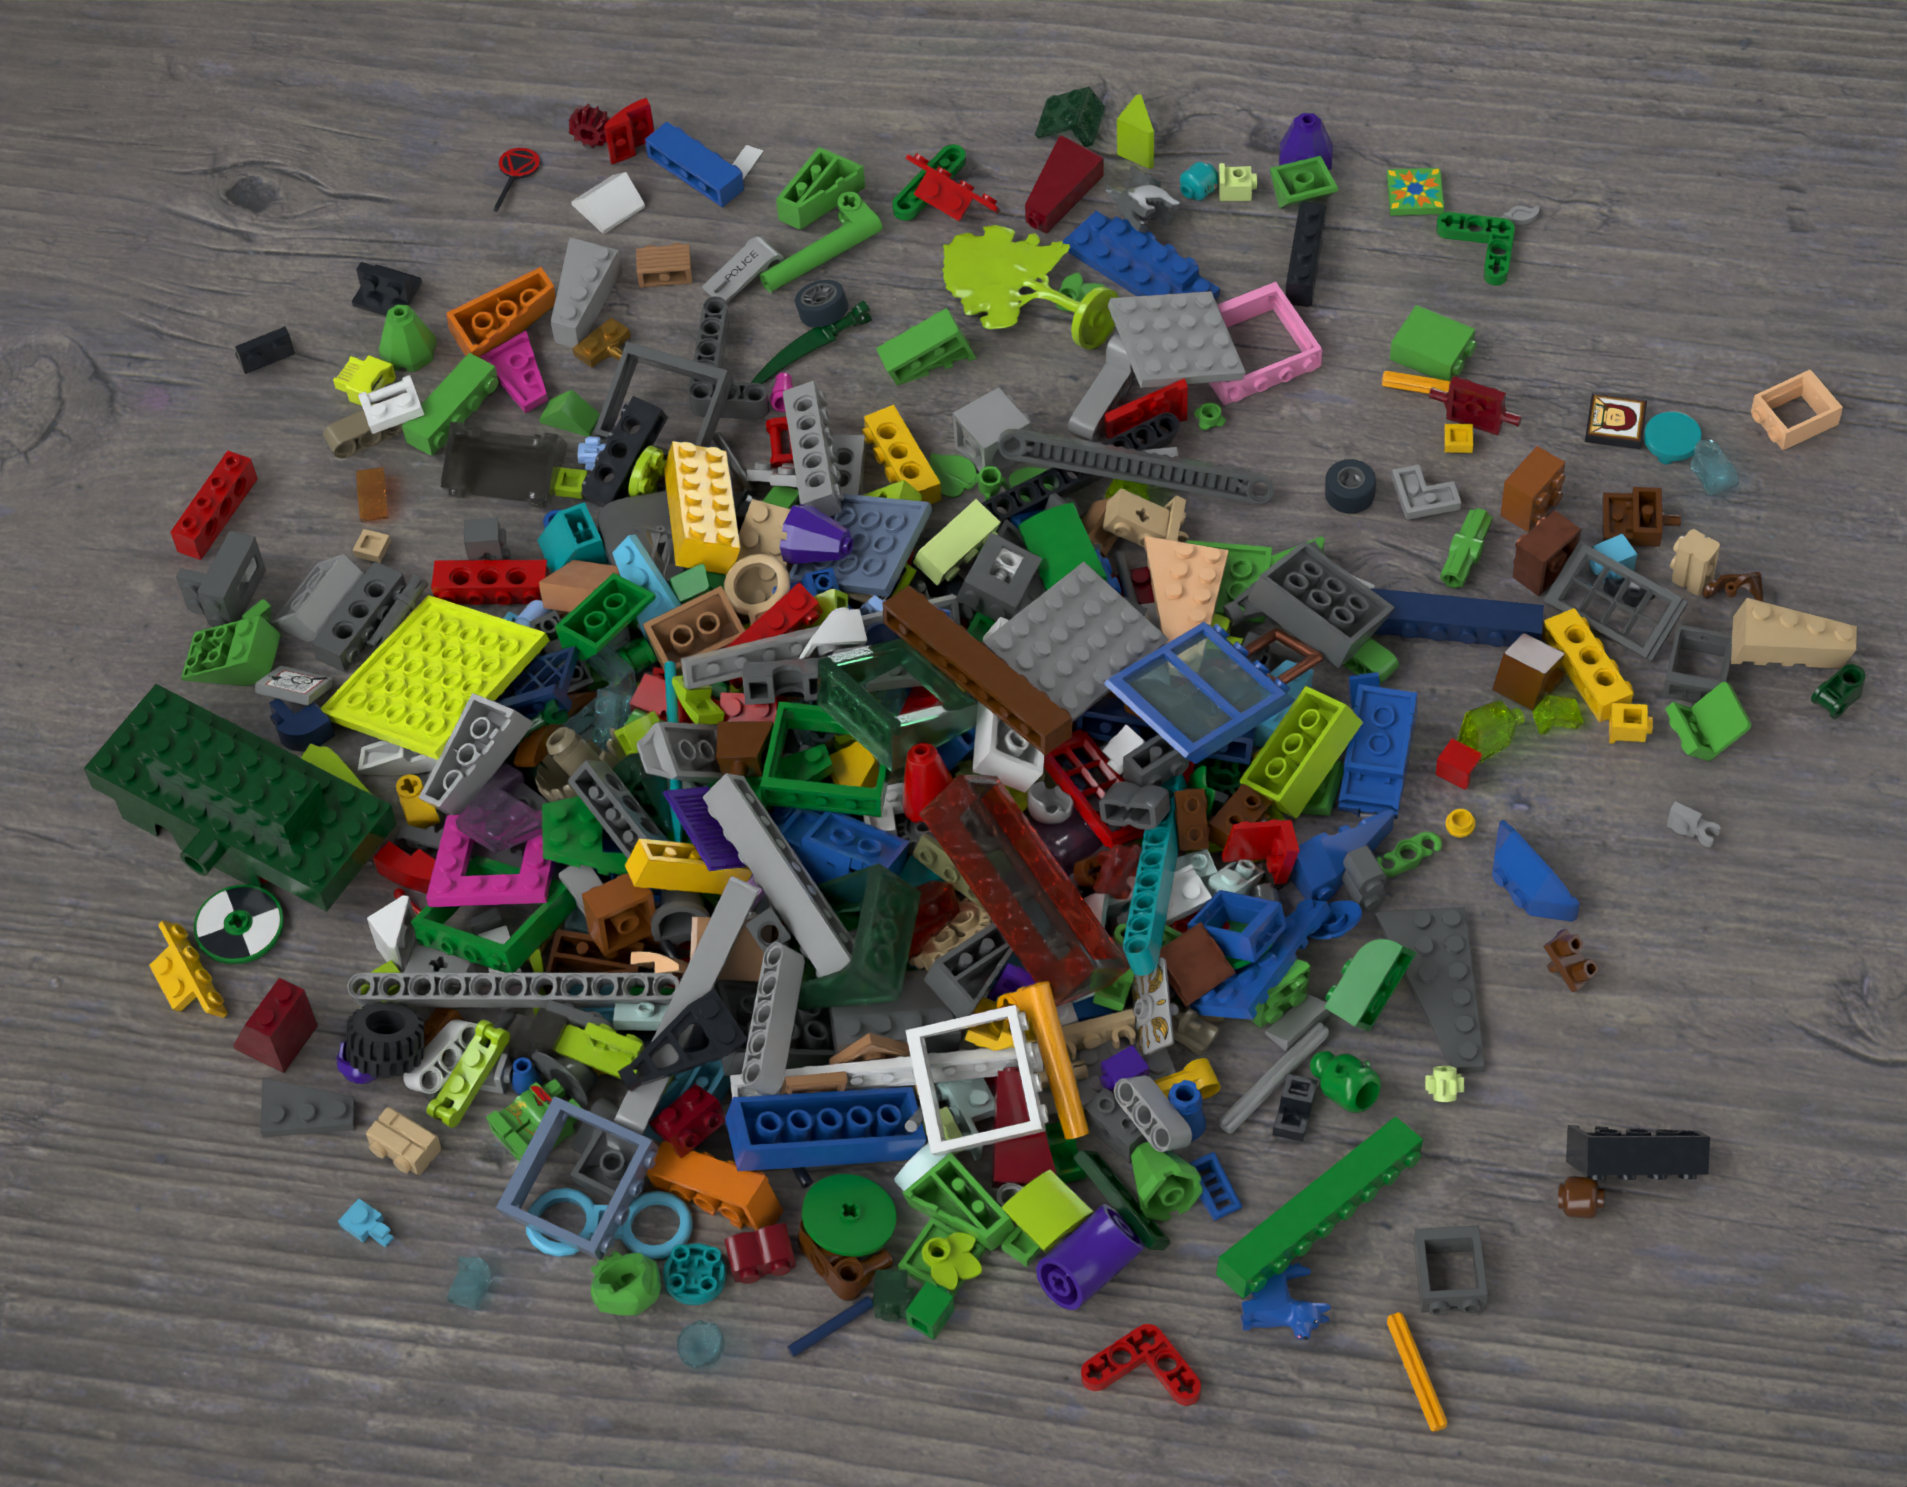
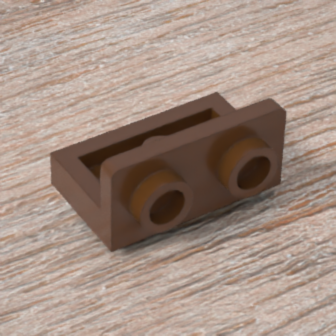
M1187 788L1175 791L1174 802L1179 850L1208 849L1210 829L1207 824L1206 811L1208 802L1204 788Z

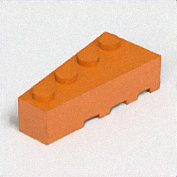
M539 267L447 312L446 317L449 331L465 356L471 353L481 358L480 356L519 335L550 310L556 300L554 285L543 268Z

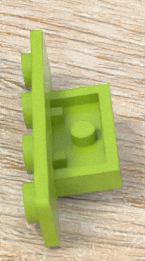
M590 1022L587 1023L584 1030L567 1025L555 1047V1051L560 1055L620 1079L618 1070L633 1062L645 1049L643 1041L634 1035L627 1034L625 1037L617 1034L612 1027L600 1023L597 1026ZM671 1076L670 1081H669V1083H668V1085H667L665 1091L667 1090V1088H668V1086H669V1084H670V1082H671L673 1076Z

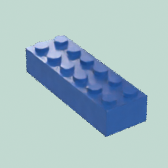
M912 1087L733 1097L725 1117L737 1171L910 1160L924 1146L926 1141L923 1124L914 1132H908L905 1129V1123L918 1109Z

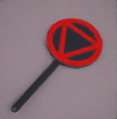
M514 148L504 152L499 158L498 166L500 171L504 175L509 176V179L493 210L495 212L499 210L514 179L528 177L539 168L540 159L533 150Z

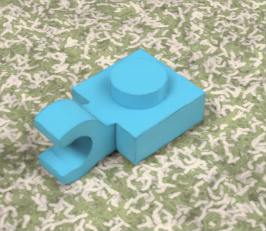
M358 1199L338 1220L341 1228L363 1243L370 1236L382 1246L387 1247L394 1239L389 1234L390 1228L382 1223L384 1221L382 1214L361 1199Z

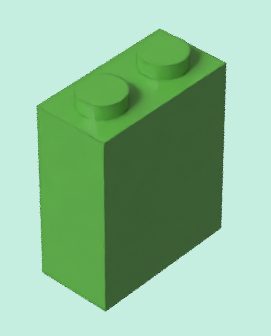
M1416 305L1391 342L1390 360L1430 377L1451 381L1453 376L1460 375L1464 367V360L1467 356L1471 357L1476 349L1477 342L1474 341L1475 329Z

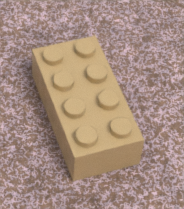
M752 499L739 533L740 551L736 562L748 555L765 554L774 556L782 562L788 573H790L794 564L783 561L779 546L781 539L786 540L787 533L782 532L783 523L791 509ZM751 568L738 579L736 595L744 603H763L773 595V587L778 586V576L770 568ZM735 611L739 619L750 621L748 616L740 615Z

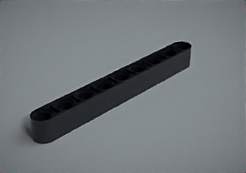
M1167 412L1161 413L1102 444H1111L1115 447L1122 446L1126 449L1133 448L1137 451L1160 449L1172 442L1180 428V423L1175 415ZM1159 426L1167 428L1169 433L1162 431ZM1137 438L1144 439L1146 444L1140 443ZM1053 467L981 504L1001 523L1006 519L1010 522L1013 516L1045 507L1050 495L1053 493L1063 497L1104 476ZM1067 472L1074 473L1077 479L1069 477ZM1044 484L1051 485L1054 490L1046 489ZM1020 496H1027L1031 502L1023 501ZM996 507L1004 508L1007 514L1000 513Z

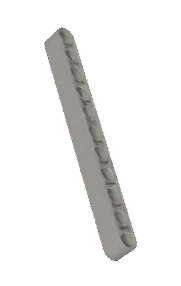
M357 973L348 981L347 989L356 1004L361 1007L367 1004L373 1005L376 1002H394V1004H404L407 1007L546 1008L549 1001L552 1000L558 1003L568 1002L576 1008H615V1003L639 1004L649 1002L651 1004H670L680 982L676 976L670 973ZM370 985V990L367 994L357 995L358 989L361 986ZM401 985L400 991L396 995H387L391 986ZM423 985H431V990L428 994L423 996L417 994ZM453 985H461V991L457 995H448V990ZM552 985L553 990L550 994L545 996L539 995L541 987ZM605 985H613L614 990L611 994L607 996L599 994L601 988ZM636 985H643L645 987L643 993L638 996L630 994L631 989ZM666 985L675 986V991L671 995L664 996L660 992ZM482 986H492L489 994L484 996L478 995L479 989ZM512 986H523L522 991L518 995L511 996L508 994ZM573 986H584L583 991L579 995L572 996L569 994Z

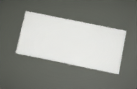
M746 145L732 165H736L742 171L743 179L760 157L763 150Z

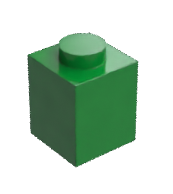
M926 1281L906 1310L907 1325L935 1340L955 1311L954 1296L944 1286H934Z

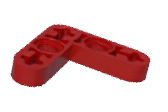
M1143 1324L1088 1359L1081 1368V1381L1084 1387L1091 1391L1105 1389L1141 1364L1146 1363L1178 1404L1190 1406L1195 1404L1201 1395V1382L1163 1332L1153 1324ZM1146 1335L1148 1338L1154 1336V1344L1143 1343L1142 1336ZM1138 1346H1139V1355H1137L1136 1350H1135V1348H1137ZM1118 1351H1126L1130 1354L1131 1359L1126 1364H1118L1113 1360V1355ZM1163 1358H1171L1177 1365L1171 1371H1163L1159 1368L1158 1363ZM1105 1360H1107L1109 1365L1107 1368H1105ZM1094 1370L1096 1373L1102 1371L1101 1379L1098 1380L1096 1377L1090 1378V1371ZM1180 1374H1181V1381L1183 1382V1384H1184L1186 1387H1189V1386L1192 1385V1393H1191V1394H1189V1393L1186 1392V1391H1183L1182 1393H1180V1391H1181V1384H1180V1382H1179L1178 1379H1177V1377H1178Z

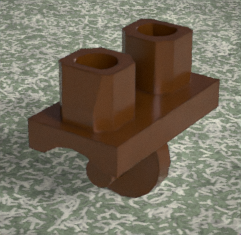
M1567 928L1560 930L1551 941L1543 946L1552 960L1547 965L1549 972L1559 971L1571 992L1578 991L1599 971L1596 962L1591 959H1585L1581 953L1583 941L1579 935H1570Z

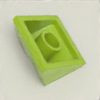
M1138 94L1117 118V155L1151 169L1154 168V130L1142 95Z

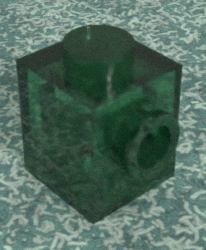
M875 1270L873 1301L875 1318L887 1322L906 1319V1310L914 1300V1288H909L908 1271Z

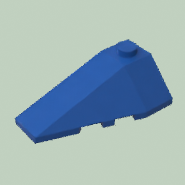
M1390 809L1364 818L1354 828H1350L1348 824L1341 826L1338 830L1339 833L1331 836L1326 832L1318 834L1298 845L1299 853L1291 871V881L1303 897L1316 901L1329 900L1343 885L1342 876L1346 870L1343 861L1347 853L1366 845L1373 852L1393 830V811Z

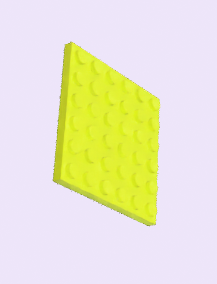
M428 595L320 709L333 723L438 760L472 693L495 701L550 640L546 632Z

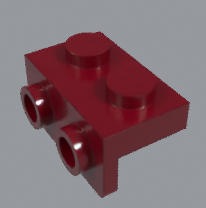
M695 1083L652 1119L649 1124L656 1134L672 1145L676 1155L683 1158L726 1122V1115L718 1099Z

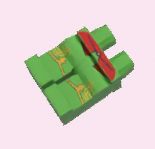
M556 1079L551 1080L542 1087L535 1082L529 1087L530 1090L520 1094L509 1106L499 1113L495 1110L486 1117L491 1132L509 1149L510 1153L519 1162L553 1097L561 1099L566 1095L565 1090ZM571 1098L568 1101L569 1103L580 1107V1105L574 1099ZM571 1116L568 1117L552 1149L560 1144L565 1137L568 1138L575 1132L573 1124L578 1119Z

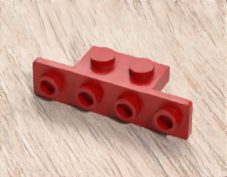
M917 153L914 157L909 154L906 155L905 159L926 172L914 193L916 197L961 222L973 200L996 214L999 213L1000 209L995 206L997 200L985 193H983L982 197L973 193L975 187L963 180L959 184L950 179L951 173L939 166L937 170H934L928 166L929 160Z

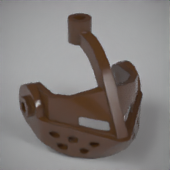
M1760 572L1722 575L1719 579H1713L1708 583L1703 592V597L1709 599L1725 587L1726 595L1732 598L1736 596L1737 589L1742 587L1752 593L1755 600L1764 602Z

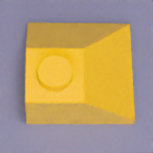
M861 739L830 755L835 772L830 774L833 782L839 785L875 788L885 741ZM894 756L888 785L896 784L897 761Z

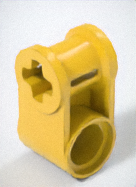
M412 774L404 775L397 781L396 790L408 825L426 829L440 823L436 809L419 799L424 788L420 778Z

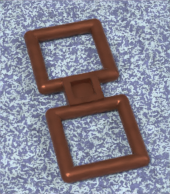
M1273 628L1245 646L1250 652L1247 656L1249 658L1277 640L1306 657L1276 677L1286 685L1323 661L1322 653L1279 628ZM1230 657L1229 663L1233 667L1227 671L1222 672L1217 668H1210L1199 675L1208 684L1213 680L1216 682L1232 681L1248 684L1251 689L1260 685ZM1269 673L1267 674L1273 681L1276 680L1274 676ZM1190 681L1176 691L1188 697L1198 691L1199 688ZM1252 690L1242 697V700L1234 704L1233 707L1240 713H1243L1259 703L1261 697ZM1193 707L1192 721L1211 732L1232 720L1224 711L1214 718H1210Z

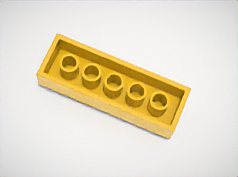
M672 441L664 466L675 564L676 566L693 568L704 564L708 572L727 575L728 571L736 563L740 551L727 453L716 447L707 448L696 446L689 442L680 443Z

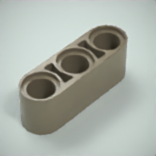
M361 410L328 425L323 432V437L335 457L343 459L399 435L403 432L402 425L404 423L372 434L365 412Z

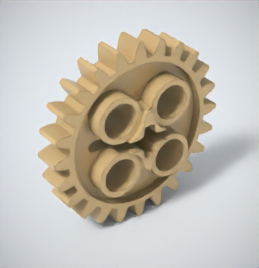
M957 897L951 904L946 900L942 907L939 908L934 905L932 912L924 911L922 912L924 916L922 919L913 920L915 926L907 927L908 933L901 936L903 939L900 943L901 951L912 967L916 965L917 969L920 970L925 966L926 970L929 971L935 960L996 920L968 897L962 902Z

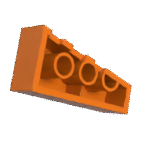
M663 1140L654 1159L656 1164L652 1169H648L646 1173L655 1188L673 1193L688 1204L693 1199L698 1207L712 1216L718 1211L731 1220V1225L741 1230L744 1225L755 1231L775 1225L783 1213V1209L768 1182L769 1179L764 1173L758 1170L737 1171L735 1162L718 1160L708 1152L703 1151L699 1153L691 1150L683 1158H680L676 1155L672 1145Z

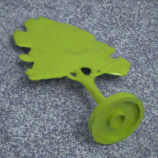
M991 225L983 227L985 230L984 236H974L968 232L957 234L950 244L943 245L945 257L942 271L944 273V282L946 283L945 288L955 298H962L961 303L966 315L973 316L981 312H988V315L980 318L983 327L986 329H1003L1015 325L1020 314L1019 308L1036 298L1052 301L1075 313L1071 325L1072 338L1076 345L1084 349L1092 350L1099 347L1106 341L1115 327L1108 303L1110 298H1119L1116 291L1100 286L1091 290L1081 302H1078L1049 286V278L1046 274L1052 271L1056 263L1070 249V245L1063 244V241L1052 242L1048 246H1037L1041 241L1039 236L1033 233L1028 235L1026 241L1015 243L1011 242L1016 233L1013 229ZM1037 278H1040L1043 282L1040 283L1036 280ZM1023 286L1030 287L1036 291L1027 295L1019 294V290Z

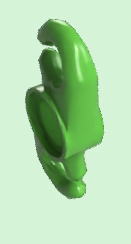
M1424 831L1410 839L1400 841L1392 852L1385 853L1383 856L1385 860H1390L1394 863V867L1391 869L1382 867L1383 859L1381 857H1377L1376 860L1386 877H1395L1407 870L1418 867L1424 857L1433 854L1432 849L1425 848L1422 845L1425 840L1434 841V851H1440L1442 848L1440 837L1433 832ZM1410 849L1417 856L1414 859L1407 860L1401 857L1400 852Z

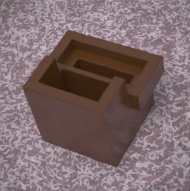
M1524 633L1504 652L1492 690L1533 711L1543 701L1545 692L1551 694L1563 682L1566 672L1561 670L1560 667L1565 653Z

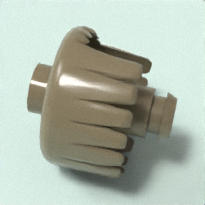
M561 727L553 732L547 740L548 754L542 760L545 767L542 765L538 766V775H536L535 781L540 793L549 802L576 797L579 795L568 783V779L585 760L606 761L624 785H632V790H636L644 774V766L640 760V754L626 757L623 748L614 734L615 728L609 727L610 735L613 739L609 738L607 741L608 750L604 749L601 751L591 739H588L586 742L580 735L576 734L574 729Z

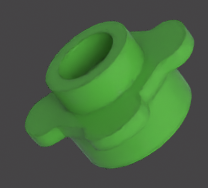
M1205 403L1194 412V416L1200 422L1199 428L1202 430H1209L1215 426L1222 427L1226 422L1225 417L1221 416V407L1215 403Z

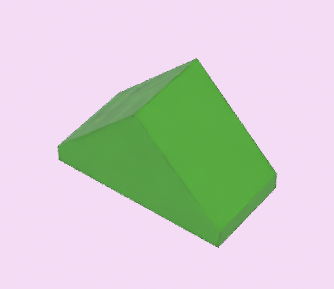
M570 390L551 399L539 421L545 425L590 437L597 425L600 413L576 392Z

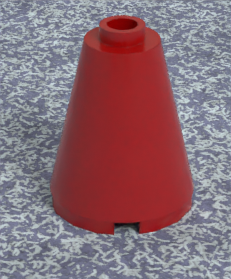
M928 743L916 744L909 749L906 758L901 801L903 811L908 819L917 824L918 821L927 822V825L944 823L958 812L957 808L962 802L960 789L936 748Z

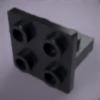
M360 262L356 269L360 288L352 299V305L387 316L388 310L394 306L410 304L422 284V279L381 265H370Z

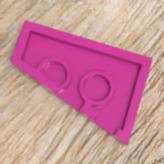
M526 331L480 356L481 359L495 366L499 384L524 413L548 401L547 392Z

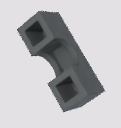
M832 657L743 664L742 679L745 705L775 703V698L785 692L804 694L805 701L834 699L835 680Z

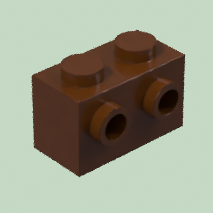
M1242 784L1209 822V841L1224 850L1234 824L1244 821L1255 823L1272 820V801L1247 785Z

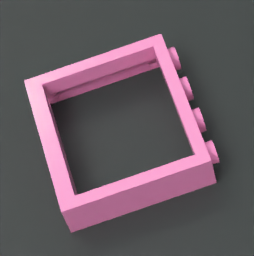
M1277 282L1217 305L1226 327L1274 310L1302 351V353L1244 375L1243 380L1209 382L1223 405L1240 401L1244 397L1257 392H1263L1269 387L1282 382H1288L1296 376L1312 372L1321 367V346Z

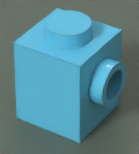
M1623 534L1592 547L1633 571L1635 570L1637 553ZM1591 559L1589 560L1592 572L1595 575H1599L1604 567ZM1610 570L1603 582L1605 583L1606 578L1619 580L1623 577Z

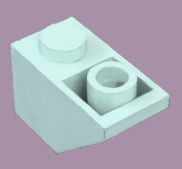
M1250 860L1231 862L1209 878L1206 889L1211 897L1219 890L1250 896L1251 889L1257 886L1265 871L1255 866Z

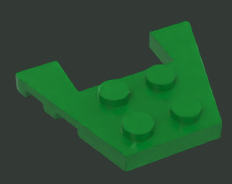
M625 785L632 794V785ZM579 796L542 804L543 858L580 868L581 864L598 869V873L609 876L610 872L618 875L628 873L625 867L628 859L624 853L603 852L602 825Z

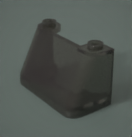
M450 422L440 487L448 491V496L465 498V494L525 501L529 502V506L545 508L546 504L552 503L555 493L554 487L560 467L563 466L566 456L567 442L558 434L545 433L543 438L538 434L526 436L484 431L479 427H475V429L465 428L464 423Z

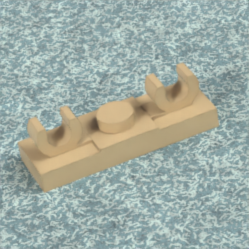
M1129 1009L1062 1026L1071 1059H1076L1077 1050L1093 1049L1111 1040L1113 1047L1119 1049V1038L1127 1037L1130 1044L1134 1045L1135 1015L1133 1010Z

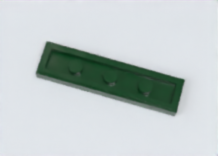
M1080 1150L1073 1158L1148 1250L1164 1251L1171 1243L1169 1238L1153 1219L1145 1217L1140 1209L1139 1202L1097 1151Z

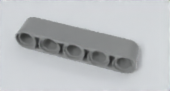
M779 942L772 943L766 949L763 956L741 1076L742 1082L745 1085L766 1095L776 1094L784 1081L805 964L802 954Z

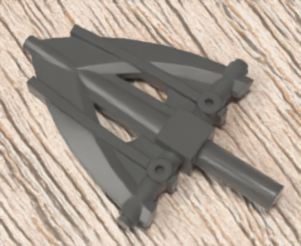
M646 522L638 526L636 525L635 531L640 533V542L667 583H669L670 578L691 569L676 566L671 524L669 530H665L663 525L655 528L650 527ZM665 545L661 557L657 552L658 546Z

